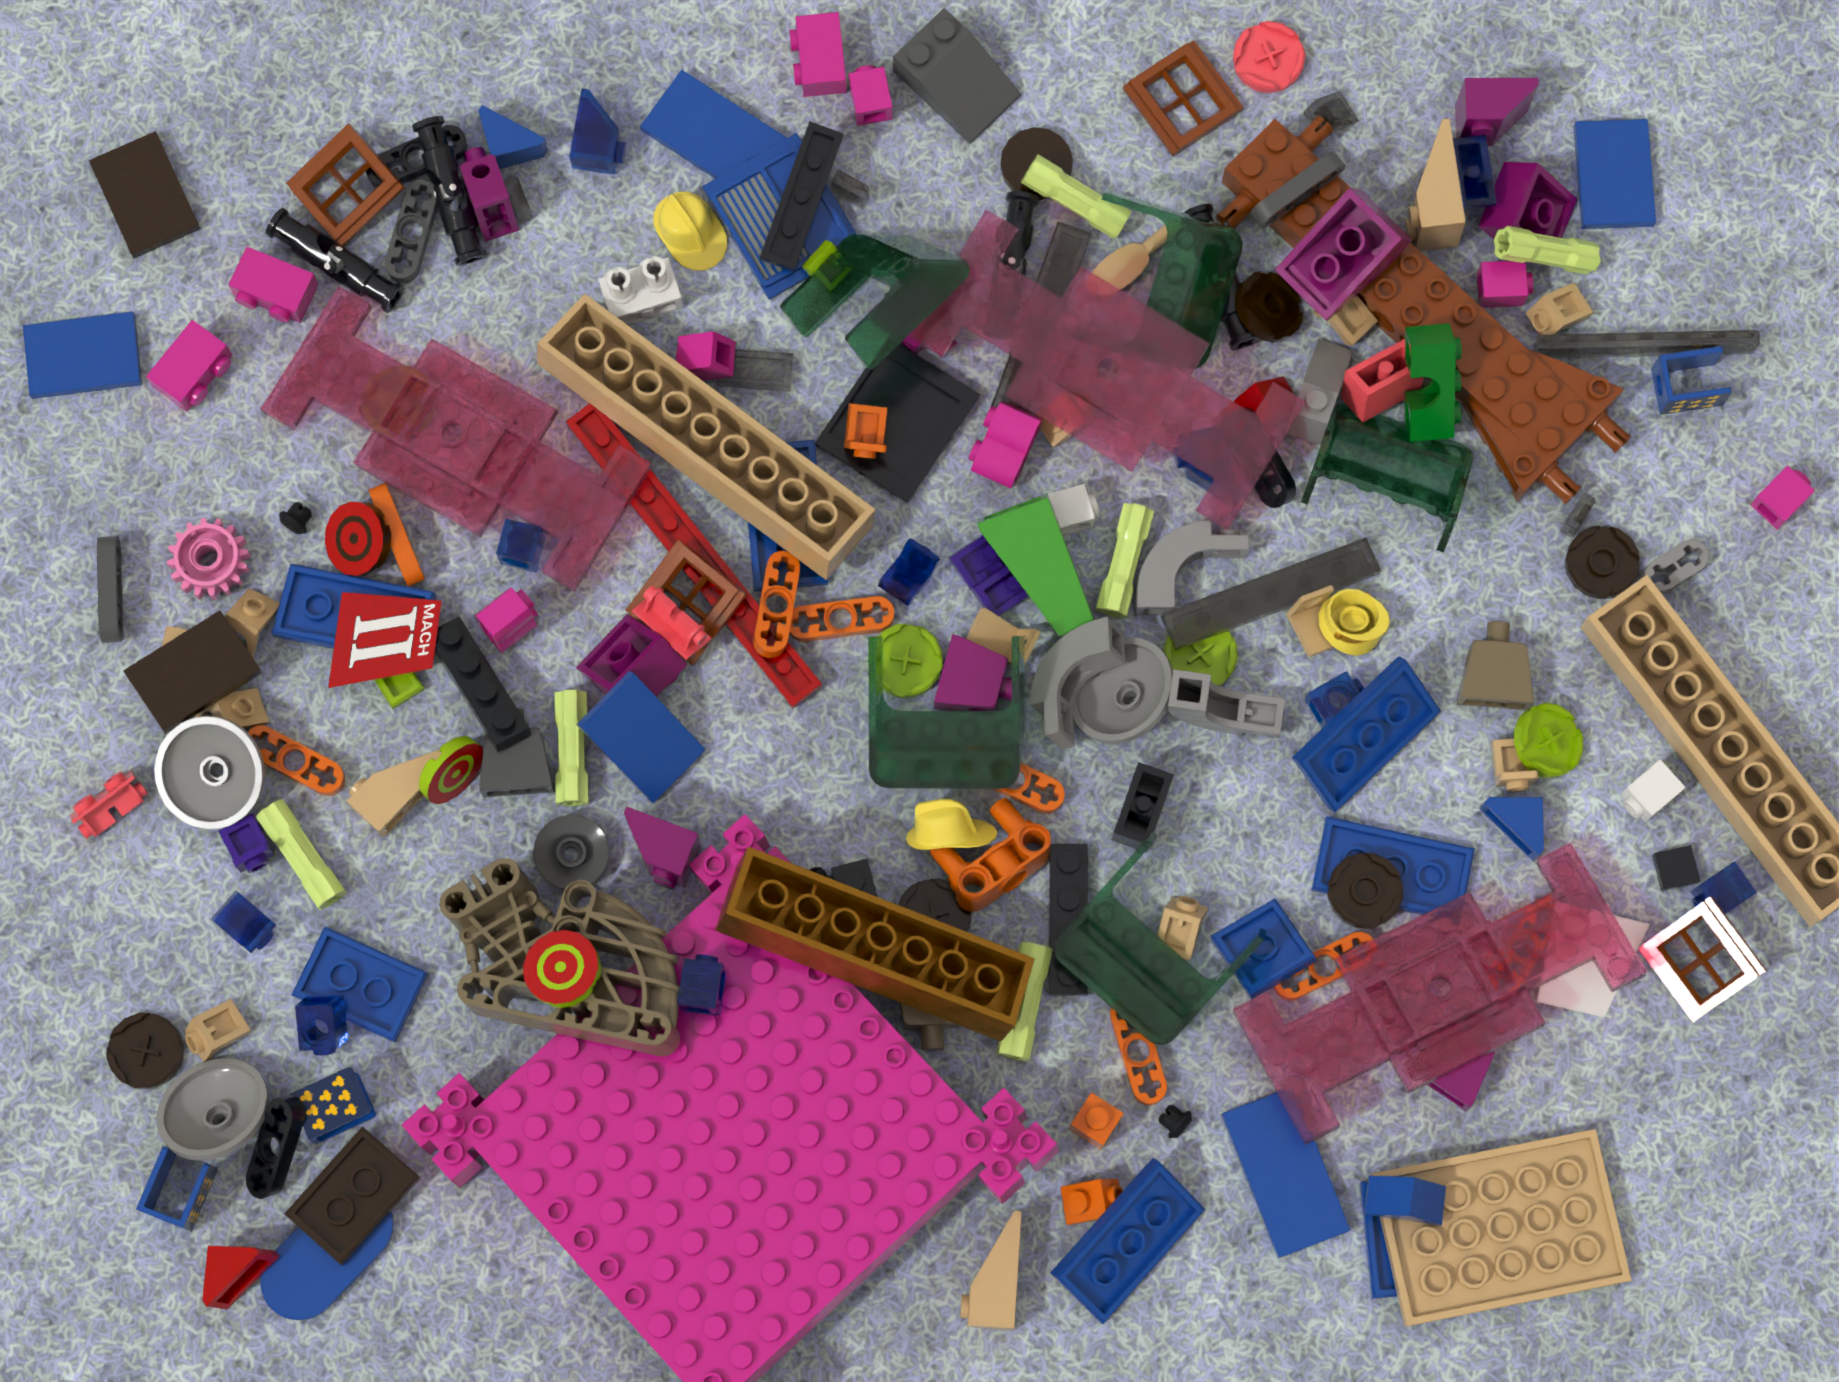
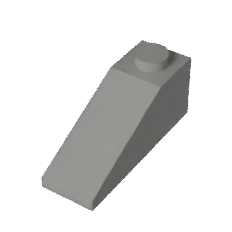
M1318 339L1285 433L1319 445L1321 444L1353 350Z

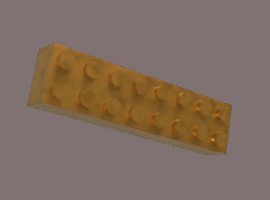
M749 846L737 864L715 931L998 1041H1002L1016 1024L1035 958Z

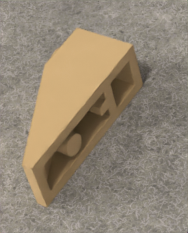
M436 750L376 772L368 779L361 778L350 789L349 795L351 797L347 800V803L384 838L424 797V794L419 789L420 775L428 760L433 758L436 761L442 753Z
M1014 1211L973 1280L969 1295L962 1294L960 1318H968L967 1327L1014 1330L1022 1211Z

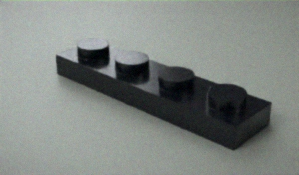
M809 121L759 260L794 272L841 145L843 133Z
M457 617L439 626L435 653L496 751L500 752L531 735L529 726L461 618Z
M1088 844L1050 845L1049 948H1052L1053 951L1049 965V996L1088 995Z

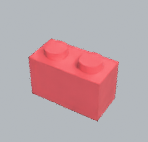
M1405 339L1345 371L1340 398L1362 422L1403 401L1404 391L1422 389L1424 377L1410 378L1405 362Z

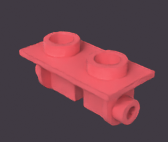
M653 585L650 586L643 594L645 600L632 609V612L654 632L662 636L685 660L712 639L704 632L705 626L699 625L683 610L681 611L664 594V590L661 587L656 589Z
M122 771L116 773L103 784L106 788L94 798L89 794L72 807L75 812L70 815L73 824L78 820L83 822L78 826V829L86 839L92 835L97 837L116 822V819L108 811L111 807L115 806L123 817L140 803L144 802L143 797L148 792L140 782L134 786L131 784V781L135 779L132 771L125 775Z

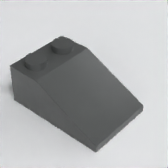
M945 8L893 56V72L969 144L1021 96L1019 90L972 33Z

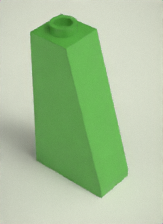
M1048 493L977 519L980 532L1059 636L1065 635L1074 628L1094 620Z

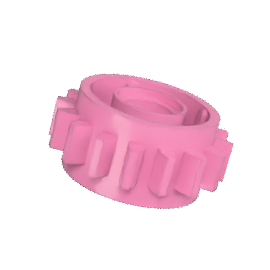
M201 518L200 524L195 526L190 522L187 523V530L183 534L176 532L175 536L178 539L176 545H169L168 547L174 558L167 560V565L170 569L176 570L171 575L175 583L182 582L180 588L186 594L194 589V595L199 600L202 599L204 594H209L212 600H217L218 593L221 592L228 596L231 595L230 588L234 584L241 586L243 584L240 579L241 574L249 573L250 570L244 563V560L251 558V554L248 549H240L247 543L242 535L235 537L237 530L232 524L224 529L223 522L218 518L214 524H209L205 518ZM215 552L218 554L214 564L210 566L200 565L201 558L206 553Z

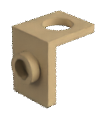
M1332 585L1301 596L1286 613L1308 657L1334 649L1323 636L1318 620V613L1322 603L1334 591Z
M249 588L225 614V618L235 632L245 637L247 641L246 649L254 659L259 634L277 614L280 603Z
M980 608L965 639L1008 658L1007 664L1025 665L1040 635V631L1036 629H1018L988 609ZM1025 639H1027L1025 647L1017 655L1019 646Z
M257 688L234 691L195 715V717L207 716L210 711L213 716L231 720L242 728L265 725L269 722Z

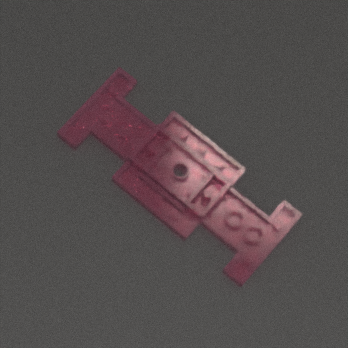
M986 209L910 338L939 356L944 357L960 328L963 326L1010 354L1024 364L1005 396L1131 472L1135 470L1151 441L1159 444L1215 478L1196 511L1228 530L1306 401L1273 382L1256 412H1250L1191 376L1210 343L1084 267L1080 268L1065 295L1061 298L1001 262L1019 228ZM1108 358L1115 360L1119 366L1117 377L1110 381L1104 380L1098 372L1100 363Z
M338 286L260 410L267 416L295 431L315 400L371 432L370 437L353 462L356 467L382 482H386L389 486L481 538L498 509L502 507L558 539L559 543L541 571L544 575L575 592L653 467L651 462L619 445L601 475L593 473L541 443V440L556 418L558 411L531 394L432 338L414 367L410 365L407 367L354 337L371 311L372 306L365 300ZM458 425L462 427L463 435L460 440L454 443L444 440V432L449 426Z
M1571 843L1537 859L1536 864L1553 893L1494 922H1491L1490 919H1485L1475 899L1469 892L1335 958V964L1351 992L1285 1024L1268 992L1233 1008L1234 1016L1305 1145L1340 1127V1123L1327 1102L1324 1093L1390 1061L1406 1092L1409 1094L1544 1027L1545 1021L1528 992L1592 960L1611 992L1646 976L1647 970ZM1436 979H1443L1450 984L1451 991L1445 996H1436L1430 991L1429 984Z

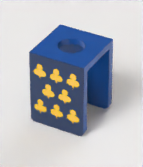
M1722 346L1659 355L1651 367V373L1660 415L1718 407L1725 404L1732 394L1731 387L1673 395L1669 372L1715 365L1723 354Z
M347 1067L289 1094L295 1095L302 1101L305 1108L303 1128L308 1140L315 1145L376 1117V1112L360 1075L354 1072L351 1067Z
M163 1146L136 1210L192 1232L218 1168L208 1163L203 1164L180 1220L153 1210L176 1157L174 1152Z

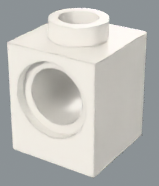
M1085 484L1048 493L1063 536L1093 528L1094 516L1099 515V509L1094 493L1087 494Z
M1660 759L1620 795L1625 799L1623 801L1625 809L1634 818L1638 819L1641 817L1646 823L1686 787Z

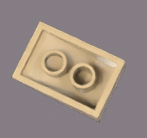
M1450 118L1442 119L1419 183L1413 206H1408V218L1405 219V233L1413 240L1414 246L1420 251L1458 247L1466 223Z

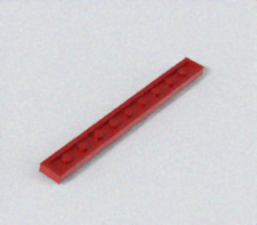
M590 403L568 419L566 424L667 552L671 550L677 540H681L747 594L725 625L791 708L794 709L822 687V683L789 642H787L784 652L774 658L763 657L755 650L753 637L759 604L612 420ZM688 563L682 568V571L693 585L702 576ZM709 580L699 591L711 607H713L723 593ZM770 622L767 636L761 637L767 640V646H774L775 641H781L775 639L776 626L772 622Z

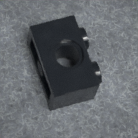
M1138 762L1111 841L1147 853L1174 774Z

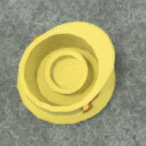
M1348 588L1338 591L1322 603L1318 613L1319 627L1323 636L1334 648L1348 655L1357 656L1369 653L1377 645L1380 637L1387 632L1390 624L1386 608L1368 592H1363L1359 589Z

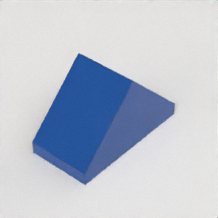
M483 105L480 107L479 115L491 155H495L499 169L545 157L548 148L544 137Z
M1489 797L1480 806L1479 809L1532 861L1544 851L1543 797Z
M1368 1176L1364 1215L1441 1226L1446 1186L1416 1177Z

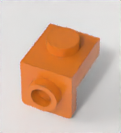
M849 403L844 448L854 449V457L876 459V452L886 453L887 445H884L888 408Z
M1097 1179L1060 1187L1066 1225L1098 1220L1123 1192L1118 1179Z

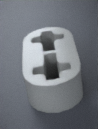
M1688 539L1653 560L1644 569L1642 578L1648 575L1652 580L1655 568L1659 573L1671 568L1673 572L1665 580L1667 585H1664L1661 581L1655 583L1652 580L1662 595L1666 594L1698 574L1707 565L1709 552L1702 542ZM1685 549L1689 553L1695 551L1698 553L1699 557L1696 560V566L1694 563L1688 562L1680 567L1677 563L1685 556Z

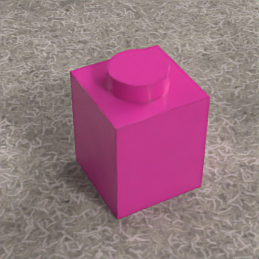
M866 65L857 68L852 73H848L849 90L857 126L892 120L893 107L884 67L876 68L872 65Z
M1481 262L1476 273L1479 305L1482 308L1523 306L1528 294L1533 293L1532 272H1526V262Z
M714 331L678 336L676 361L702 381L733 377L736 341Z
M1787 465L1750 505L1778 530L1815 490L1810 486L1811 482L1805 474L1796 469L1792 470Z

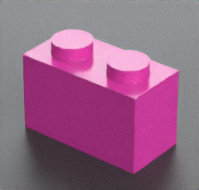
M839 12L795 16L796 29L789 30L791 52L799 51L800 63L793 64L795 86L802 85L803 97L847 93Z
M247 246L228 284L237 303L249 309H255L256 306H260L269 310L268 314L271 317L284 323H288L290 319L301 323L319 285L314 273Z
M191 320L147 374L146 378L153 388L187 412L192 405L198 406L204 400L208 393L207 386L212 380L225 374L230 367L232 353L224 342Z

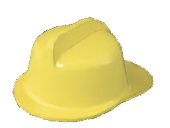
M675 192L666 196L657 205L653 216V225L658 236L681 266L690 270L704 271L715 267L723 259L727 250V235L711 208L699 195L690 192Z
M937 799L916 804L915 827L907 833L906 841L909 846L921 850L972 848L984 846L994 841L997 831L990 823L971 818L968 809L960 802L953 799Z

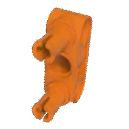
M1006 797L998 800L990 808L989 813L1008 834V838L993 845L981 857L971 863L966 862L955 848L930 850L931 857L949 876V886L955 892L959 906L964 910L975 912L984 909L1002 895L1014 890L1048 861L1051 845L1049 831L1042 825L1032 823L1031 820H1025ZM1028 843H1036L1040 845L1042 848L1037 851H1032L1027 849L1025 845ZM975 884L980 886L982 890L972 893L968 892L965 887Z

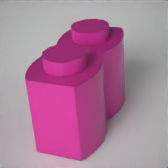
M1005 401L1000 402L998 407L991 406L983 423V426L988 428L983 442L978 439L976 440L968 460L973 461L971 471L1008 488H1013L1037 437L1043 418Z
M510 587L475 614V617L482 631L502 654L537 627L534 618L538 616V613L534 609L535 605L522 589L515 592Z

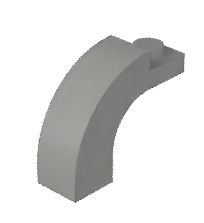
M1211 520L1189 523L1165 535L1151 549L1142 565L1135 594V615L1172 616L1175 608V579L1179 572L1186 565L1198 559L1246 558L1249 551V535H1240L1238 530L1231 529L1220 530L1217 532V535H1211Z
M1109 617L1087 622L1065 634L1047 652L1034 676L1030 693V706L1043 716L1041 718V728L1045 737L1049 738L1061 750L1075 746L1073 708L1075 698L1083 684L1099 672L1126 665L1124 632Z
M1173 669L1168 711L1177 719L1198 727L1235 735L1248 733L1280 738L1285 698L1226 689L1214 684L1211 681V674Z

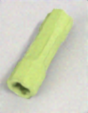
M1039 154L1035 157L1021 181L1022 184L1040 195L1051 198L1084 218L1091 226L1113 239L1119 235L1132 212L1113 199L1102 196L1064 173L1062 168Z
M1506 226L1504 229L1498 230L1494 238V254L1502 260L1519 263L1533 262L1560 267L1565 271L1586 275L1591 271H1596L1601 261L1599 255L1600 247L1593 241L1577 238L1563 239L1536 234L1528 229Z
M1123 503L1116 528L1117 542L1107 577L1102 582L1095 611L1114 618H1127L1134 592L1133 578L1141 548L1148 538L1154 516V511L1144 505Z
M563 690L555 692V723L558 728L559 768L555 775L556 805L566 807L589 805V780L585 768V733L576 725L588 713L587 691Z
M283 799L273 802L257 814V820L285 856L302 881V886L319 910L329 907L347 893L301 829L300 823Z
M1030 942L1019 943L1017 952L1035 958L1016 1024L1002 1041H998L996 1054L1001 1057L1018 1061L1030 1060L1035 1037L1034 1027L1043 984L1048 975L1052 948Z

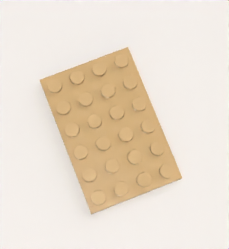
M1596 1129L1370 1174V1176L1416 1177L1446 1186L1441 1226L1380 1217L1404 1327L1632 1281Z

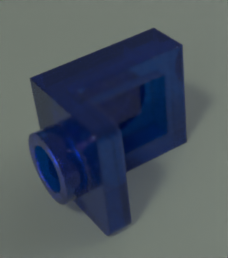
M910 538L905 543L899 557L881 577L878 586L909 606L930 581L940 558L931 552L929 548Z
M236 890L211 918L214 923L250 953L256 948L260 950L268 944L274 935L272 929L276 926L271 919Z

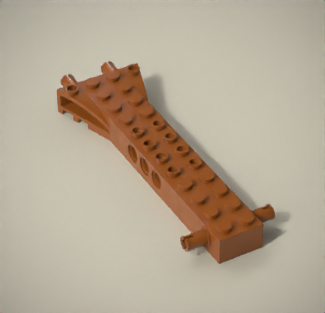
M1316 116L1314 121L1298 136H1294L1280 122L1274 119L1225 167L1222 183L1236 195L1216 215L1217 220L1222 226L1226 222L1228 223L1225 227L1226 230L1233 232L1260 201L1319 160L1312 152L1333 133V128L1328 122L1324 126L1322 125L1325 120L1323 117ZM1337 176L1333 181L1269 227L1294 249L1351 187ZM1412 243L1380 275L1357 294L1378 320L1375 324L1396 343L1405 339V327L1450 323L1454 337H1460L1462 346V358L1456 360V369L1460 370L1461 391L1455 392V398L1462 403L1483 443L1489 447L1496 460L1495 464L1500 473L1503 472L1517 503L1536 483L1540 484L1541 482L1559 497L1565 505L1579 492L1582 487L1575 483L1557 465L1559 464L1558 461L1586 432L1590 433L1592 431L1615 454L1632 437L1607 415L1609 413L1608 410L1617 402L1624 391L1623 388L1610 383L1603 377H1597L1570 364L1527 349Z

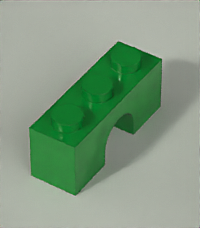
M1450 323L1405 327V362L1410 378L1427 377L1432 379L1429 385L1422 389L1404 391V424L1410 442L1454 438L1455 424L1461 421L1459 401H1455V392L1461 391L1460 370L1456 369V360L1462 358V346L1460 337H1454Z

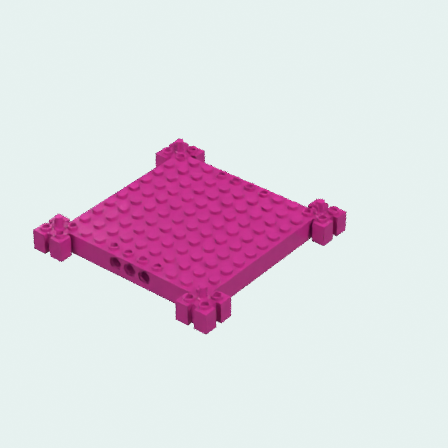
M745 814L722 834L727 845L719 853L710 845L689 864L694 876L706 887L711 895L675 926L665 938H662L669 954L679 958L678 964L673 966L678 986L685 989L684 996H679L676 1024L680 1035V1043L672 1054L655 1056L556 1034L486 1099L478 1093L467 1079L458 1073L436 1093L443 1101L442 1104L434 1111L424 1104L402 1124V1127L428 1154L431 1155L435 1150H440L431 1159L450 1181L459 1188L483 1168L476 1160L481 1155L683 1382H756L977 1175L984 1186L1003 1205L1025 1184L1020 1172L1027 1165H1030L1037 1173L1059 1152L1057 1143L1036 1121L1028 1129L1024 1127L1022 1123L1027 1119L1025 1109L1004 1087L981 1108L986 1119L982 1122L853 984L715 931L737 864L749 846L766 853L765 851L770 847L766 836ZM776 846L767 853L790 862ZM636 963L626 972L639 975ZM615 984L626 1005L641 1008L642 990ZM577 1017L582 1023L584 1018ZM649 1033L655 1040L657 1034Z

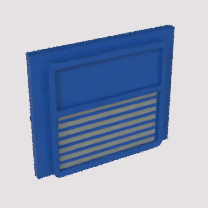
M797 133L755 157L747 159L746 162L702 186V189L768 300L810 277L802 268V265L825 240L832 242L844 257L863 247L861 240L826 183L794 272L759 260L802 143Z

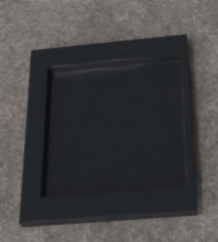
M887 336L816 440L815 445L851 467L860 475L865 476L908 503L980 397V394L942 371L935 364H931ZM849 403L888 408L884 445H887L886 453L876 452V459L853 456L854 449L844 448Z

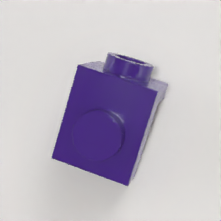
M252 813L239 822L218 831L233 859L232 862L241 873L246 870L248 873H253L262 869L269 863L267 859L275 855Z

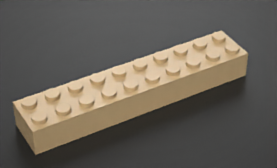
M584 294L537 343V364L825 580L831 576L872 529L875 508L588 295Z
M1648 575L1589 615L1580 626L1582 631L1808 926L1812 927L1839 908L1838 821Z

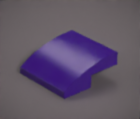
M983 534L948 557L982 607L997 616H1000L1029 596Z

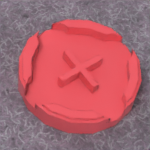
M1266 21L1252 28L1250 26L1242 32L1235 43L1232 59L1235 72L1245 85L1255 91L1265 93L1283 91L1293 85L1303 71L1306 55L1304 46L1299 41L1300 38L1296 32L1282 23Z

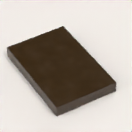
M156 131L89 160L133 258H137L201 229Z
M220 610L123 670L165 734L262 674L261 669Z
M362 1126L284 1215L343 1266L421 1177Z

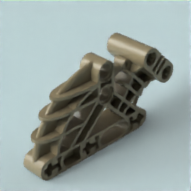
M509 858L495 860L480 869L487 881L485 884L475 874L470 875L476 886L475 890H472L462 880L442 894L439 903L440 910L460 932L459 938L465 945L467 964L471 965L472 971L460 979L457 986L458 997L474 1014L655 1056H667L677 1049L680 1043L679 1031L676 1028L679 996H684L685 989L678 986L673 966L678 964L679 958L669 954L661 939L665 938L667 932L652 926L645 917L630 905L612 895L596 890L586 880H576L566 886L556 917H554L553 911L539 899L540 896L537 888L520 867ZM591 896L588 905L577 908L579 900L583 897ZM538 916L543 922H549L553 926L550 930L541 934L540 928L534 920ZM599 929L607 932L617 940L597 936ZM561 930L580 932L582 936L593 944L597 951L633 958L639 972L638 975L606 968L601 961V975L599 981L597 980L592 988L593 992L587 999L575 1006L556 1008L552 1014L547 1016L508 1008L510 1001L517 996L537 999L532 995L524 981L523 964L527 952L539 938L550 932ZM479 948L495 962L479 971L478 967L480 962ZM615 984L642 990L641 1008L626 1005ZM483 990H485L489 994V996L482 994ZM577 1017L584 1018L582 1023ZM649 1033L657 1034L655 1040Z

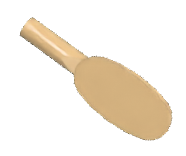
M1174 217L1143 243H1129L1108 255L1096 266L1089 276L1088 285L1092 294L1099 298H1107L1130 285L1148 265L1149 255L1183 229L1181 223Z

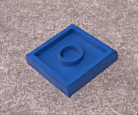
M1276 898L1211 935V941L1251 1000L1316 962L1315 955Z

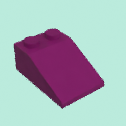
M1349 188L1274 270L1315 311L1328 321L1380 275L1413 240L1361 189Z

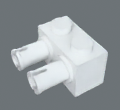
M652 256V258L643 260L638 267L628 270L617 267L606 272L604 277L598 279L607 310L627 325L683 308L682 297L668 257L661 259L660 257Z

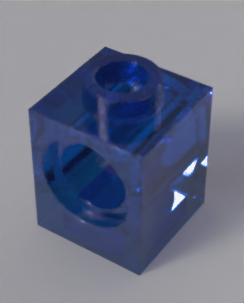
M505 519L496 552L500 564L536 573L546 539L542 527Z
M1346 671L1308 692L1305 702L1322 729L1343 709L1335 707L1330 703L1329 694L1340 692L1346 696L1349 704L1364 687L1356 677L1351 679Z
M1735 861L1691 891L1695 897L1692 899L1694 907L1712 896L1725 914L1757 893Z
M698 954L695 956V960L684 958L677 1005L682 1012L720 1016L727 970L723 963H718L717 957Z
M344 995L307 996L295 1006L299 1051L313 1050L314 1055H329L335 1053L348 1040ZM316 1019L323 1021L327 1025L328 1033H323L318 1029Z

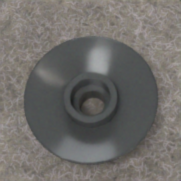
M578 815L560 816L548 822L538 833L533 848L534 863L543 879L559 889L565 890L566 886L576 880H586L593 884L601 877L607 867L609 860L608 841L601 828L590 819ZM566 849H575L578 852V858L574 861L566 860L563 855Z

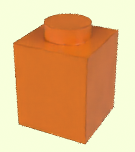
M1091 1092L1071 1123L1069 1130L1101 1150L1124 1113Z

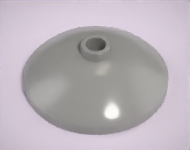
M1125 637L1126 665L1099 672L1088 679L1080 688L1074 702V721L1092 739L1107 744H1121L1135 740L1149 732L1166 713L1173 667L1166 654L1148 640L1137 637Z
M200 716L186 720L167 734L156 755L155 781L161 799L177 818L191 826L201 829H219L235 824L254 809L261 797L265 782V767L261 752L251 735L231 720L218 716ZM216 763L223 766L224 772L222 776L218 775L215 771Z
M219 1058L195 1065L182 1073L168 1087L160 1101L156 1119L160 1137L172 1152L186 1159L202 1161L228 1155L247 1143L263 1124L265 1112L269 1104L267 1084L255 1067L238 1059Z

